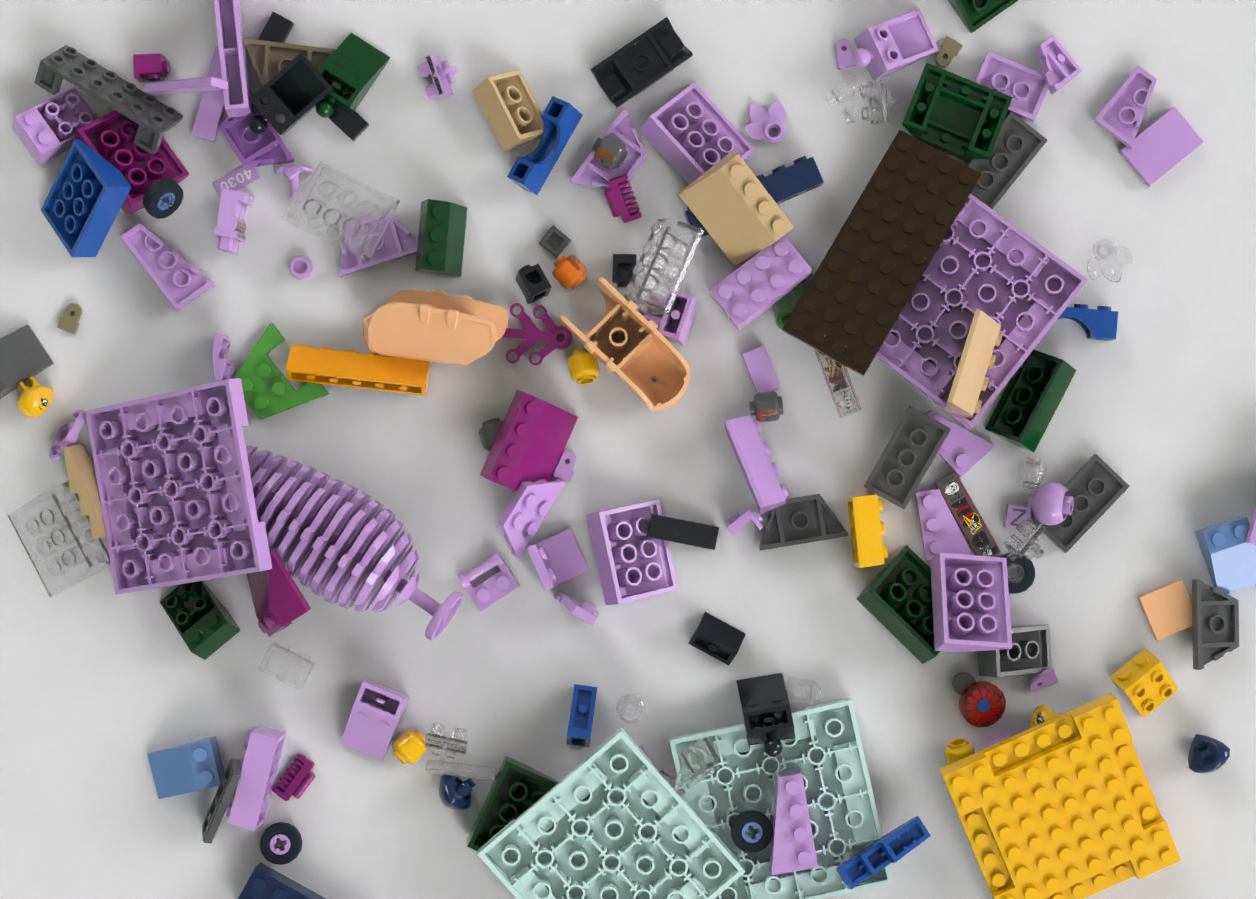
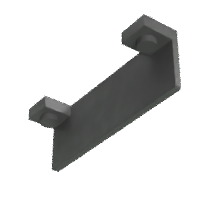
M65 45L40 61L34 82L36 85L55 95L60 91L63 79L139 124L134 144L152 155L158 152L164 133L183 119V115L174 108L143 92L134 84L125 81L117 76L116 73L97 64L95 60L82 55L73 47Z

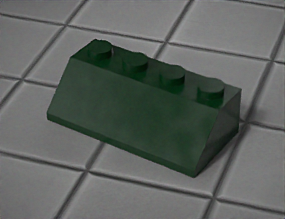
M1033 350L1010 379L985 429L1018 447L1034 453L1077 370L1062 359Z

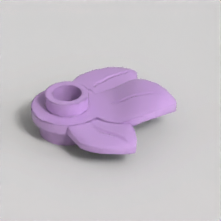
M776 100L768 110L760 105L752 104L749 114L752 123L744 127L746 134L754 140L764 139L771 144L780 142L785 135L783 123L786 119V111L783 105ZM776 129L777 135L771 136L769 130Z

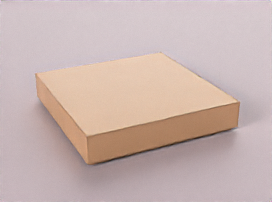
M1177 580L1137 597L1155 640L1158 641L1192 626V602L1183 580Z

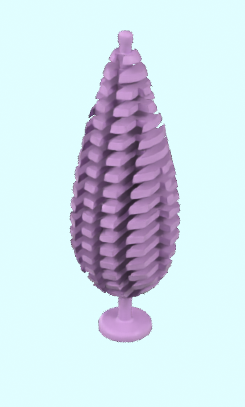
M246 446L258 522L265 521L269 550L271 548L275 549L283 564L287 565L288 572L292 577L296 578L298 576L300 583L304 587L308 588L310 586L311 592L317 596L322 594L325 598L324 601L331 604L340 602L338 606L347 609L356 606L354 609L356 612L367 611L374 603L376 604L372 612H382L392 605L400 593L394 607L410 600L433 616L425 631L427 639L434 641L443 632L459 609L464 599V594L454 591L441 605L417 588L420 572L418 575L417 573L414 575L415 567L419 563L417 550L411 552L412 537L409 533L405 534V527L399 520L398 522L395 521V514L391 510H384L382 508L384 505L376 500L375 502L371 501V496L364 492L357 493L358 489L351 485L343 487V481L337 479L329 480L331 477L329 474L324 472L316 473L317 470L310 466L301 468L303 465L300 462H288V459L282 455L274 456L272 452L266 450L259 452L257 447Z

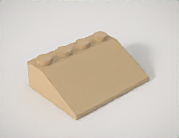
M734 150L678 194L734 266L775 243L794 228L793 224L742 157Z
M979 309L975 310L944 411L971 419L974 413L979 414L982 400L978 398L981 391H986L989 378L985 377L988 368H993L996 355L992 354L994 346H1000L1003 333L999 332L1001 325Z

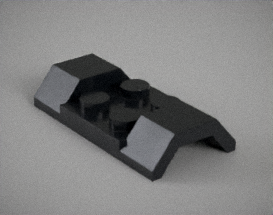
M666 17L593 67L591 72L608 99L618 108L672 72L680 64L691 58L693 54L683 44Z

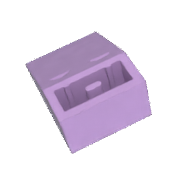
M76 87L16 115L12 129L39 166L68 150L73 144L76 130L97 120V117Z
M365 679L353 704L340 744L383 761L409 696Z

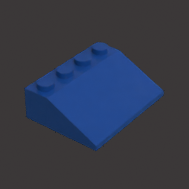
M75 139L41 208V212L71 257H96L131 186L117 168L79 139Z

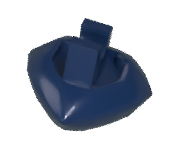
M1196 734L1189 750V769L1195 773H1209L1218 770L1230 757V748L1217 739Z
M443 773L440 779L439 797L442 803L449 808L457 810L468 809L471 806L472 787L476 784L470 777L462 782L456 774Z

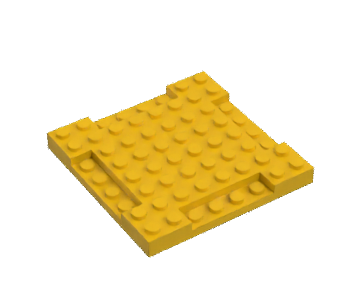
M1108 693L938 769L993 899H1084L1131 877L1136 876L1139 880L1181 861L1167 823L1161 816L1132 743L1133 737L1118 699L1112 693Z

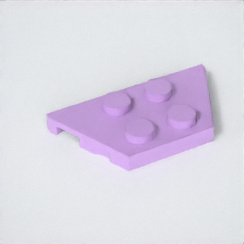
M625 109L621 111L601 138L603 139L606 135L610 134L626 144L628 155L620 168L615 167L610 170L594 160L595 151L592 150L570 180L573 184L609 189L610 179L627 174V181H629L647 157L648 152Z
M391 212L346 225L339 276L343 277L417 253L418 240Z
M555 478V481L551 482L544 479L537 480L536 482L526 481L520 484L498 520L500 529L504 531L505 540L511 545V553L519 559L521 558L566 482Z

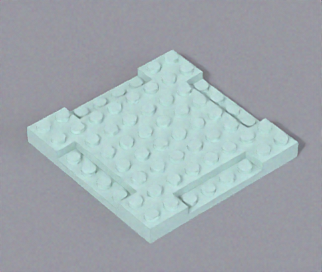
M851 698L810 706L803 710L791 712L795 738L780 740L783 746L782 752L775 757L765 753L764 743L748 746L744 723L669 738L682 798L743 864L746 871L714 899H824L893 883L889 865L874 876L867 877L853 889L847 888L836 868L883 837ZM800 769L803 776L818 867L771 875L769 870L771 842L764 850L757 853L742 851L735 845L731 837V826L738 814L747 810H756L769 818L773 828L776 773ZM749 826V831L745 832V834H750L752 838L756 837L755 833L758 832V829Z
M622 727L586 756L579 766L516 820L513 819L481 846L477 854L517 899H714L746 872L743 864L720 838L706 826Z

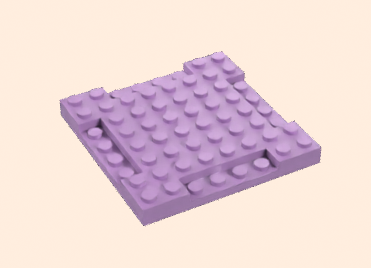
M970 194L875 357L931 398L936 405L944 410L975 310L983 311L1001 325L999 332H1002L1003 336L1000 346H994L992 354L996 355L993 368H988L985 377L989 378L986 391H981L978 398L982 400L979 414L974 413L971 419L946 411L971 430L1052 325L1080 292L1088 279Z
M241 378L225 379L85 411L116 595L272 569L265 521L258 522L243 427L249 425Z

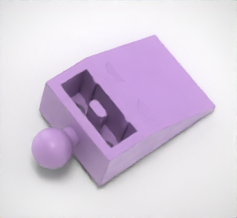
M919 9L864 30L854 38L858 49L853 53L852 60L858 67L866 66L874 81L935 54L939 49Z

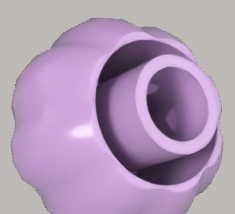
M1057 482L1042 484L1037 488L1034 495H1029L1028 508L1032 509L1035 518L1045 525H1057L1063 522L1067 515H1071L1073 511V496H1069L1068 489Z

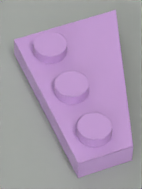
M1137 66L1095 118L1094 123L1131 149L1157 79L1140 66Z

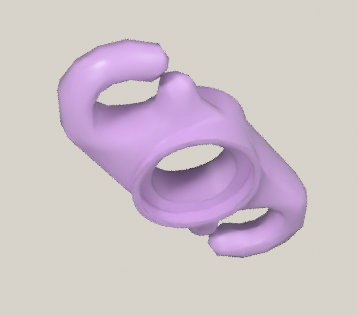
M83 410L74 412L73 417L78 418L76 420L70 419L67 424L62 425L58 430L49 451V458L52 461H58L62 457L58 451L60 450L63 453V447L73 445L78 439L86 417Z

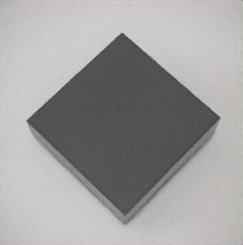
M553 225L539 244L555 258H558L571 242V239Z

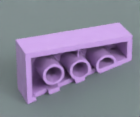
M800 769L776 773L770 873L771 875L817 868L818 863L802 772Z

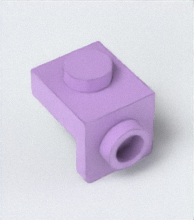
M746 509L741 515L739 512H736L727 520L730 524L726 527L734 534L751 520L761 530L763 528L761 524L763 519L755 510L751 512L749 509Z

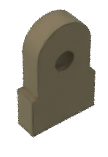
M947 36L936 57V64L942 68L947 67L954 56H957L963 45Z
M75 303L69 304L63 318H60L57 328L76 334L82 315L81 306Z

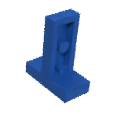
M574 684L567 731V745L590 746L597 687Z

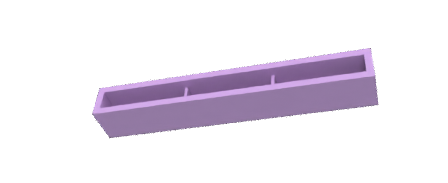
M214 0L222 79L229 81L228 90H223L225 111L229 118L251 116L252 108L251 101L249 100L250 89L240 0Z

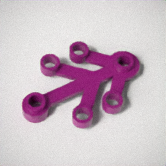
M514 303L511 305V315L518 318L527 330L506 328L502 337L526 339L515 349L507 351L506 360L509 363H517L520 356L538 341L549 342L538 352L534 351L529 355V362L535 366L540 365L543 358L555 348L565 349L571 345L572 333L564 326L558 327L548 316L544 306H536L533 309V315L536 319L542 320L550 332L540 331L526 315L521 304ZM515 306L521 307V313L518 315L513 313ZM539 308L544 310V315L541 317L536 315V310ZM560 333L565 335L563 342L557 341L556 337ZM511 352L517 354V359L514 361L509 360L508 356ZM534 354L540 356L538 363H533L531 360Z

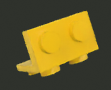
M1146 648L1110 676L1112 682L1127 695L1141 717L1149 715L1178 690L1162 662Z

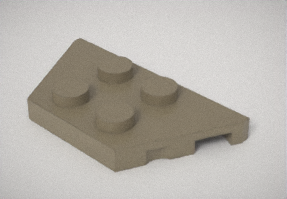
M244 38L245 46L261 87L301 52L319 70L327 58L335 51L328 48Z

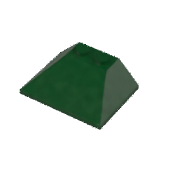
M926 63L902 125L916 139L957 158L989 159L1013 97Z

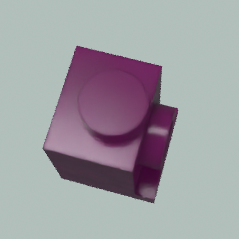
M133 54L134 78L137 81L144 82V78L148 81H159L160 77H167L170 74V62L162 54Z

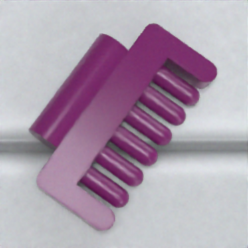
M627 174L610 179V188L604 191L613 217L621 215L624 223L642 217V213L639 211L640 208L635 207L638 203L633 202L636 200V197L633 196L634 192L630 191L632 187L628 186L630 181H627Z
M302 753L297 754L294 763L290 764L291 768H287V772L283 773L284 777L280 778L281 782H277V786H274L272 791L284 801H288L292 795L299 799L316 777L310 772L315 763Z

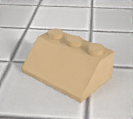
M520 70L488 77L472 90L503 152L519 148L543 135L542 113Z

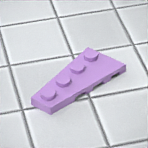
M140 223L120 236L177 312L215 285L214 282L205 277L199 270L190 265Z

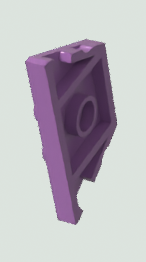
M250 89V97H251V96H253L254 94L252 93V91H251V89ZM252 102L251 116L227 117L219 127L245 168L293 163L295 161L282 138L269 122L266 131L261 134H256L250 130V119L255 115H262Z

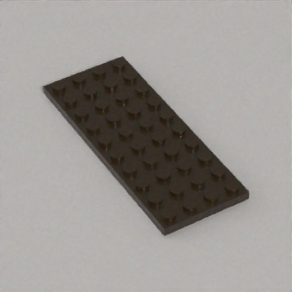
M899 129L782 331L864 377L976 186L981 173Z

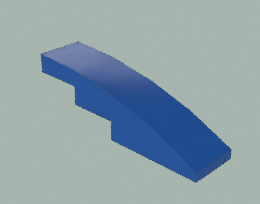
M916 816L854 855L836 868L847 888L853 889L867 877L874 876L890 863H896L931 835L919 816Z

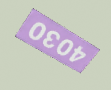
M242 166L214 181L213 184L221 197L222 188L238 190L260 177L254 167L245 168Z

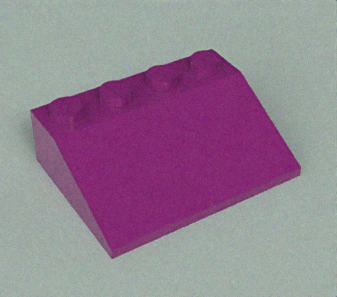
M114 110L77 129L74 140L79 139L117 168L125 177L131 189L121 208L129 216L144 208V195L155 182L169 178L180 183L189 176V173L164 138H162L158 152L154 155L135 145L134 139L139 124Z
M517 390L480 476L514 491H517L522 482H536L537 480L544 479L550 482L578 416L528 393Z

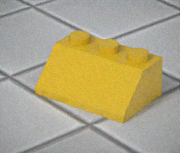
M877 494L847 497L854 566L864 568L885 564L884 559L888 558L887 546L882 544V536L885 535L884 522H880L879 515L880 512H883L882 499H878Z

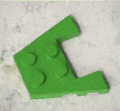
M273 323L268 325L235 378H241L244 400L260 420L329 394L322 384L306 383L296 391L276 367L268 354L286 339Z

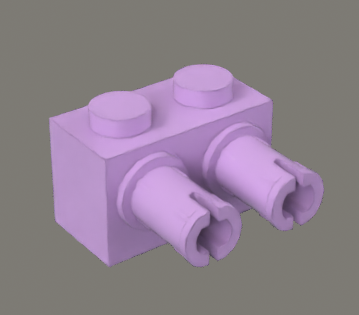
M672 290L670 296L651 291L649 296L652 298H648V305L665 309L662 318L648 313H644L643 316L648 321L652 319L659 326L657 330L667 341L685 346L699 301L693 295Z

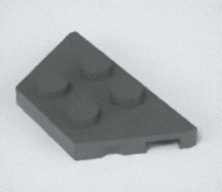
M820 494L786 499V504L770 510L759 550L846 537L848 532Z
M1192 579L1193 669L1202 670L1207 663L1212 660L1216 661L1223 657L1226 652H1231L1239 647V600L1224 594L1217 588L1208 586L1198 579Z

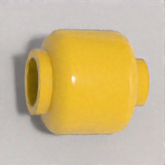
M586 349L575 350L573 355L567 360L570 377L573 381L578 382L579 385L594 382L600 373L597 358L586 351Z
M404 730L392 743L394 749L392 754L404 765L407 763L414 764L426 752L427 748L423 743L426 738L417 730L414 732Z
M956 738L949 741L948 745L944 748L946 765L974 754L973 744L964 738Z

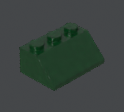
M432 199L421 202L415 271L461 277L467 207L452 202Z

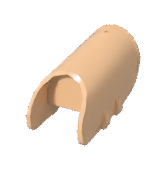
M600 277L596 282L606 302V314L603 319L588 332L580 331L564 315H561L558 320L585 346L584 348L590 354H593L611 374L613 373L642 401L649 411H660L671 407L681 399L687 390L690 382V367L688 363L657 330L659 326L652 319L648 321L637 311L638 306L632 300L628 302L609 282Z
M403 290L393 294L386 304L380 306L373 314L364 318L362 322L363 336L366 345L373 353L468 367L471 362L485 356L504 335L508 327L509 315L504 306L474 300L473 297L466 295L459 297L446 294V291L436 290L435 292Z

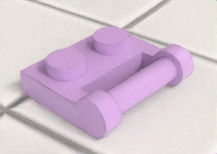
M497 551L491 555L490 559L467 574L462 573L458 576L480 612L520 586ZM496 565L500 568L501 571L474 588L471 581Z

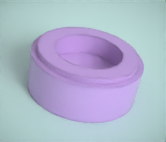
M296 256L289 263V271L297 279H306L313 272V264L305 256Z

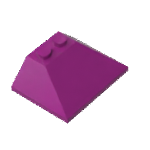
M274 548L269 550L272 569L247 573L256 617L259 620L258 626L269 637L292 624L293 620L311 609Z

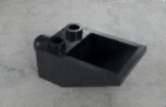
M301 52L249 98L262 113V115H255L250 119L249 128L252 132L261 134L266 131L269 122L280 135H284L324 99L333 88ZM263 96H267L269 98V103L267 105H265L261 101ZM279 114H283L285 116V121L283 123H280V121L277 119Z
M778 673L736 680L748 746L764 743V751L767 755L771 757L778 756L783 748L780 740L795 738L794 724L783 674Z

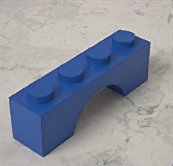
M552 96L541 115L544 130L539 145L531 154L518 157L507 177L519 187L538 195L583 115L570 103Z
M1074 304V308L1067 307L1058 318L1077 322L1084 329L1087 339L1105 341L1116 339L1118 311H1111L1109 306H1097L1096 310L1088 309V305Z

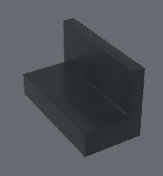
M705 612L688 644L729 666L738 653L746 634Z

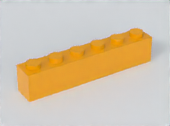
M303 344L290 346L286 366L287 377L290 381L427 396L431 373L430 361L381 356L373 352L364 354L356 353L353 350L338 351L329 347H322L321 349L311 348Z

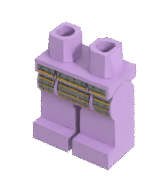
M222 188L217 217L218 228H214L213 234L219 237L217 249L238 254L239 242L246 241V235H244L246 230L244 221L246 205L253 206V196L246 192Z

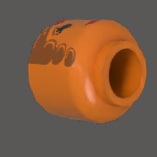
M562 255L553 263L556 268L553 270L552 275L564 289L571 287L573 290L587 278L585 276L587 272L586 267L575 255H570L567 258Z

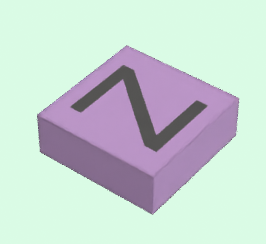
M1007 504L1004 527L1028 531L1031 509Z

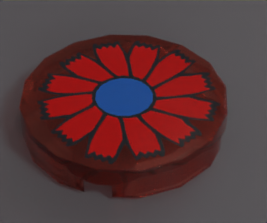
M988 681L973 683L972 686L963 691L959 700V710L963 718L969 724L978 728L989 727L995 724L1002 717L1006 708V699L1003 692L995 684Z

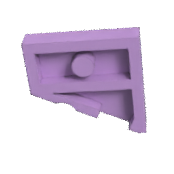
M1054 35L1035 49L1051 94H1054L1082 71Z

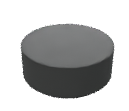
M958 673L952 680L954 691L961 696H969L972 694L971 691L976 689V680L969 673Z

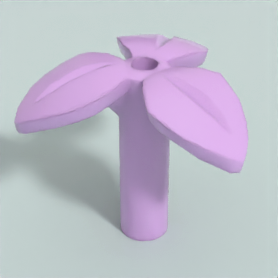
M284 165L275 170L276 175L284 172L285 176L289 179L291 202H300L299 174L301 172H310L315 175V171L305 165Z

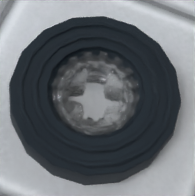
M1009 552L1002 555L1001 557L1007 559L1009 593L1017 594L1026 591L1035 579V568L1032 561L1026 555L1021 556L1018 552ZM1017 567L1019 577L1009 578L1011 574L1008 570Z

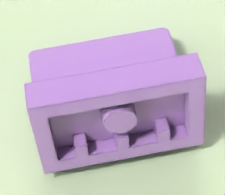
M567 529L527 547L545 591L588 571L586 562L571 529Z

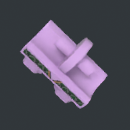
M430 54L424 57L426 61L417 68L422 78L432 77L433 83L425 87L427 96L432 99L454 96L450 84L455 83L453 75L458 73L457 67H450L448 60L441 61L440 56L433 57Z

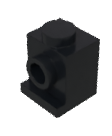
M613 254L612 283L617 284V288L627 289L631 288V284H636V254ZM621 269H628L629 274L622 276L620 274Z
M539 264L522 267L519 269L515 279L526 297L527 304L548 296L552 287Z

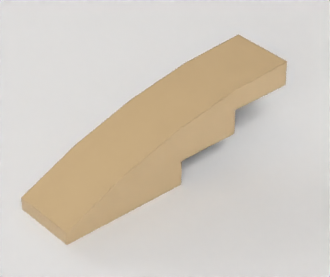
M82 444L63 447L70 493H78L81 516L89 515L92 538L105 537L106 533L95 467Z

